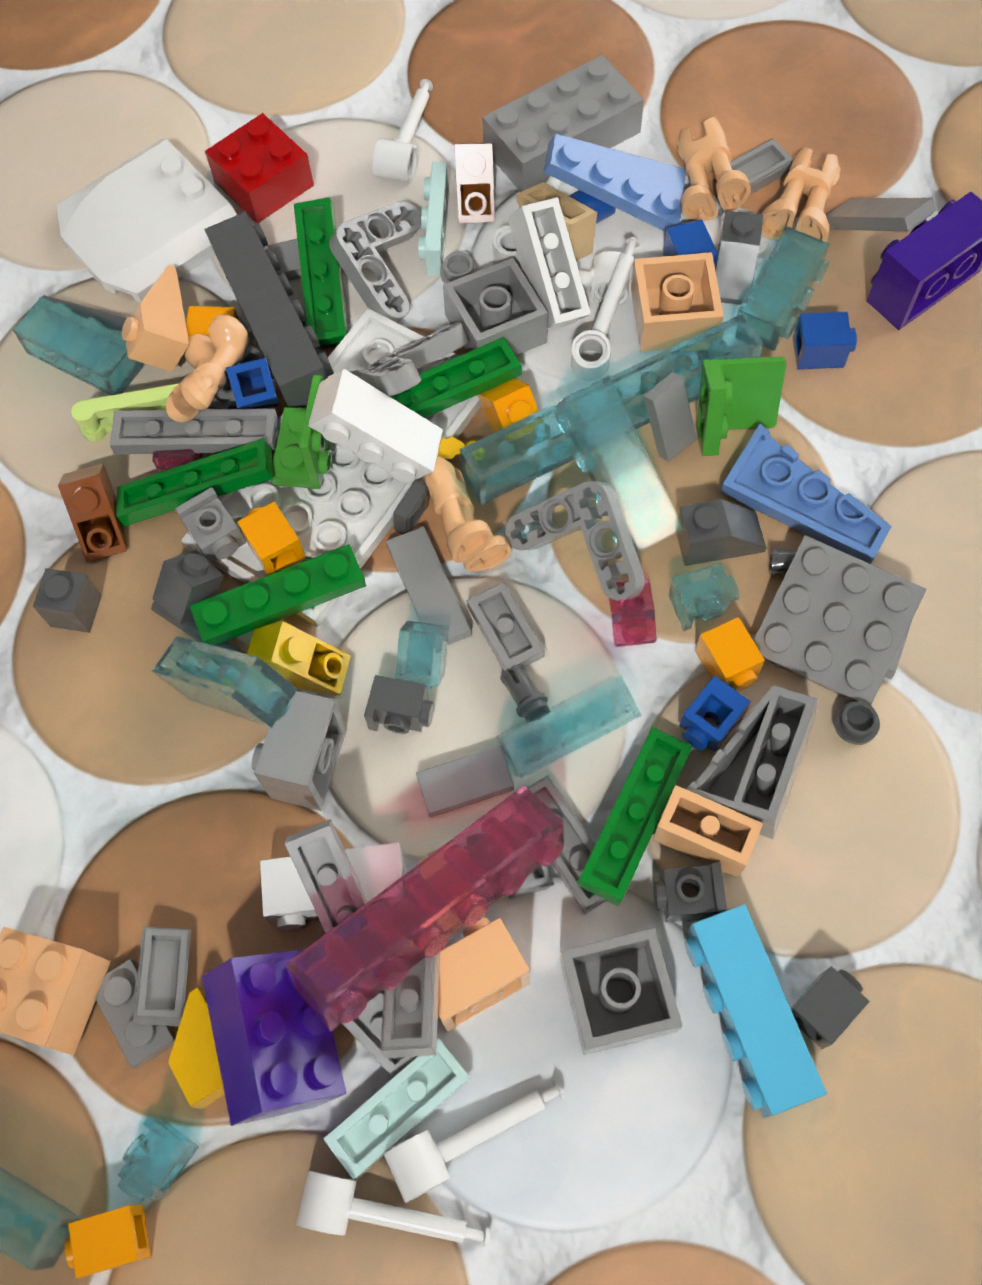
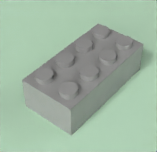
M601 55L483 116V143L493 144V161L514 186L522 192L541 182L546 183L550 175L543 171L548 143L555 134L612 148L641 132L644 99L614 66Z

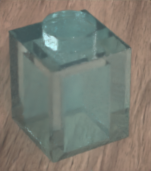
M406 621L399 630L395 679L424 684L427 686V690L432 689V686L438 687L445 675L449 626Z

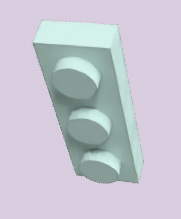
M432 161L431 177L424 178V200H428L429 204L428 206H422L421 227L422 230H426V236H419L418 252L419 259H425L427 275H440V267L443 263L449 193L447 162Z
M438 1038L436 1055L416 1057L323 1139L352 1179L357 1180L382 1158L385 1152L392 1149L471 1078Z

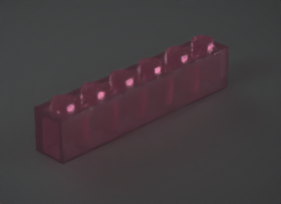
M523 785L285 965L295 989L330 1032L341 1023H349L355 1020L364 1011L370 1000L384 989L391 990L398 986L413 966L425 957L430 958L437 955L446 946L451 936L465 925L472 926L480 921L486 914L489 906L503 895L510 896L523 885L526 877L541 865L545 867L552 864L564 848L563 820Z

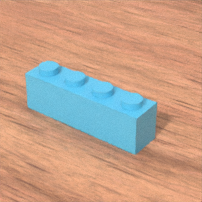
M744 904L692 923L687 931L689 938L684 940L685 948L694 967L701 966L708 983L703 986L706 1001L713 1014L718 1012L721 1014L727 1031L722 1033V1038L732 1061L740 1060L747 1077L746 1080L742 1081V1087L751 1108L754 1111L760 1109L763 1118L827 1095L746 905Z

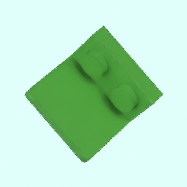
M784 357L703 360L696 418V430L702 456H719L720 440L727 438L728 430L756 429L759 424L765 428H774L776 426L786 370Z
M313 375L306 409L284 407L272 464L273 479H271L273 485L321 489L323 475L330 473L332 465V453L329 449L330 441L326 440L323 434L308 426L319 383L323 381L322 375Z

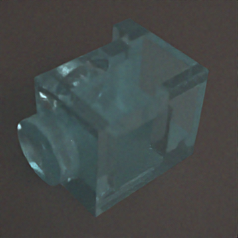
M718 563L672 577L668 596L682 630L687 631L692 628L695 619L701 618L703 621H709L724 614L728 610L730 602L739 599V592L734 578L731 575L727 576L722 564Z
M147 1117L143 1125L150 1130L146 1136L141 1134L128 1147L123 1156L126 1164L118 1174L121 1180L117 1186L126 1195L139 1203H142L144 1198L147 1200H162L199 1148L198 1145L162 1117Z

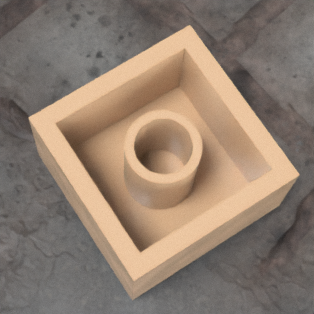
M712 252L634 259L631 293L640 352L717 345L724 315Z
M483 918L471 924L462 931L465 938L449 947L446 946L445 942L440 943L438 1016L447 1032L530 984V970L501 918L491 923L488 918Z
M3 926L0 933V1033L45 1048L74 1055L111 961L77 947Z

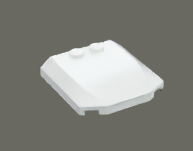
M160 139L56 204L60 236L65 246L106 291L117 294L119 291L133 296L134 301L140 303L168 265L176 267L179 279L214 256V250L204 229L237 215L231 204L167 139Z

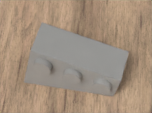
M773 685L739 725L737 733L723 749H719L711 759L712 763L697 781H693L686 790L762 822L763 826L759 835L774 839L815 722L818 698Z

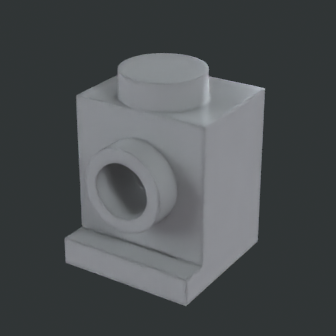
M212 487L175 508L186 530L203 556L210 563L218 559L230 557L236 552L238 547L245 544L238 526Z

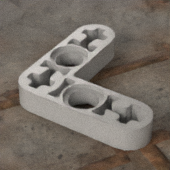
M405 201L396 202L343 222L337 227L329 240L332 254L367 308L398 324L409 312V301L378 252L408 241L421 227L420 211L414 205ZM397 219L403 221L401 223H398L396 227L394 226V223ZM369 225L379 227L384 234V238L381 239L374 236L370 232ZM361 268L372 270L376 274L377 282L367 280L363 276ZM392 305L394 308L388 309L386 306Z
M457 322L364 367L359 372L366 383L388 396L396 395L410 389L421 381L417 369L466 345L469 339L462 323Z
M601 481L583 482L516 513L508 520L505 528L506 539L509 545L517 550L538 549L582 529L594 568L605 595L616 601L634 599L643 590L645 583L644 573L616 492L608 483ZM593 493H600L601 500L596 503V507H590L589 501L594 498ZM559 504L563 505L568 513L567 522L562 528H558L552 519L553 510ZM601 516H609L610 518L609 521L594 523L595 520H601ZM540 523L542 529L533 530L527 534V538H522L521 532L526 529L525 525H537ZM607 528L612 529L617 535V545L610 553L602 548L600 542L601 535ZM623 556L624 561L616 562V565L608 564V560L619 559ZM621 574H628L629 581L624 584V587L618 588L616 580L621 578Z

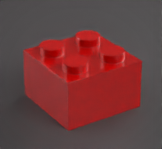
M261 113L205 150L214 182L244 212L246 211L247 215L257 224L314 186L307 153L264 113Z

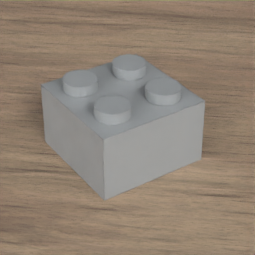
M513 257L443 284L445 316L450 324L462 323L469 342L463 346L466 352H470L502 337L505 338L515 356L547 343L548 312Z
M282 688L278 701H273L269 706L266 716V727L269 729L264 744L259 743L255 748L252 757V770H255L254 775L271 799L322 811L347 729L334 699Z
M655 928L560 952L559 960L583 1055L676 1033L683 1026Z

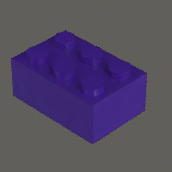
M972 191L958 201L951 200L946 203L938 215L929 221L926 219L922 221L901 241L898 239L893 240L881 253L880 258L882 262L879 270L871 280L872 288L866 302L898 331L981 271L982 200Z
M313 948L230 958L202 976L231 1126L315 1108L347 1094L325 995L315 986L308 970Z

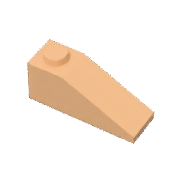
M168 265L142 300L133 317H127L122 328V339L126 341L129 359L173 372L188 348L189 340L176 267Z

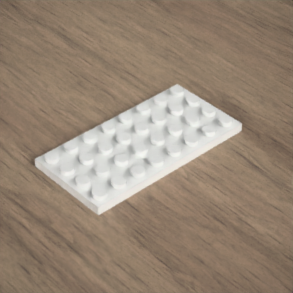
M368 308L331 353L328 360L334 374L345 369L363 380L359 372L361 369L424 337ZM451 352L417 369L418 374L460 355ZM478 395L425 419L443 429L441 437L446 439L452 436L457 439L482 405ZM306 404V405H303V406H301V407H299V408H301V409H306V408H307V404ZM283 414L277 421L276 445ZM330 442L329 449L332 453V465L330 473L323 475L321 489L273 485L271 480L218 497L240 532L241 529L237 521L245 518L251 510L257 507H265L275 501L300 540L306 559L299 563L350 544L361 569L394 525L393 512L414 481L407 483L396 480L388 471L374 463L361 460L356 453L346 447ZM272 452V464L275 452ZM422 477L416 480L417 482L424 484V480ZM187 532L181 540L183 546L189 551L196 549L202 554ZM242 534L245 541L244 545L238 547L236 552L230 557L218 559L211 564L247 584L263 578L267 574ZM339 597L296 613V615L318 627Z

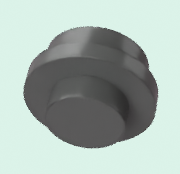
M851 701L842 705L836 712L834 727L837 734L844 741L854 745H863L873 740L880 728V720L871 705L865 702Z

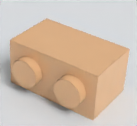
M675 785L653 840L707 865L720 862L723 872L738 878L749 861L763 823Z

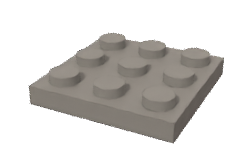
M805 535L753 641L766 661L851 701H860L871 705L927 589Z

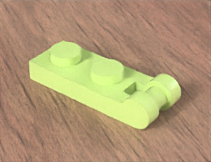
M178 384L82 400L72 407L71 414L75 422L80 426L84 437L88 441L97 442L102 440L107 433L112 432L114 411L166 410L168 397Z

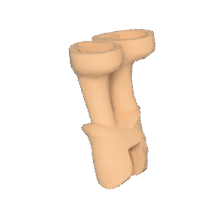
M715 117L703 121L705 137L695 140L690 127L681 130L677 142L678 155L684 161L686 174L691 184L682 193L680 204L686 218L695 221L701 219L703 221L712 220L718 215L716 200L707 177L712 170L717 182L716 192L718 200L724 211H735L747 200L751 193V185L747 176L740 170H732L731 152L727 146L722 126Z
M803 147L794 158L789 173L786 175L783 183L785 188L783 194L778 200L767 206L761 214L764 215L762 235L770 240H780L790 233L797 214L799 200L803 193L808 196V200L796 225L795 241L799 247L814 251L822 248L829 237L830 225L824 213L826 200L830 196L831 187L839 180L841 168L839 167L838 157L834 154H827L825 163L822 164L820 170L810 168L813 150Z
M218 315L208 327L210 338L202 334H195L189 337V346L184 352V356L195 370L186 376L171 391L168 397L166 412L172 420L184 423L192 420L199 410L207 409L216 392L226 383V367L234 366L243 358L247 351L249 339L247 330L236 318L229 315Z
M437 456L434 471L422 478L433 500L434 512L437 515H442L447 547L454 562H463L465 569L471 572L485 571L501 565L509 558L512 552L507 539L501 535H493L485 521L474 519V506L467 493L462 473L451 462Z

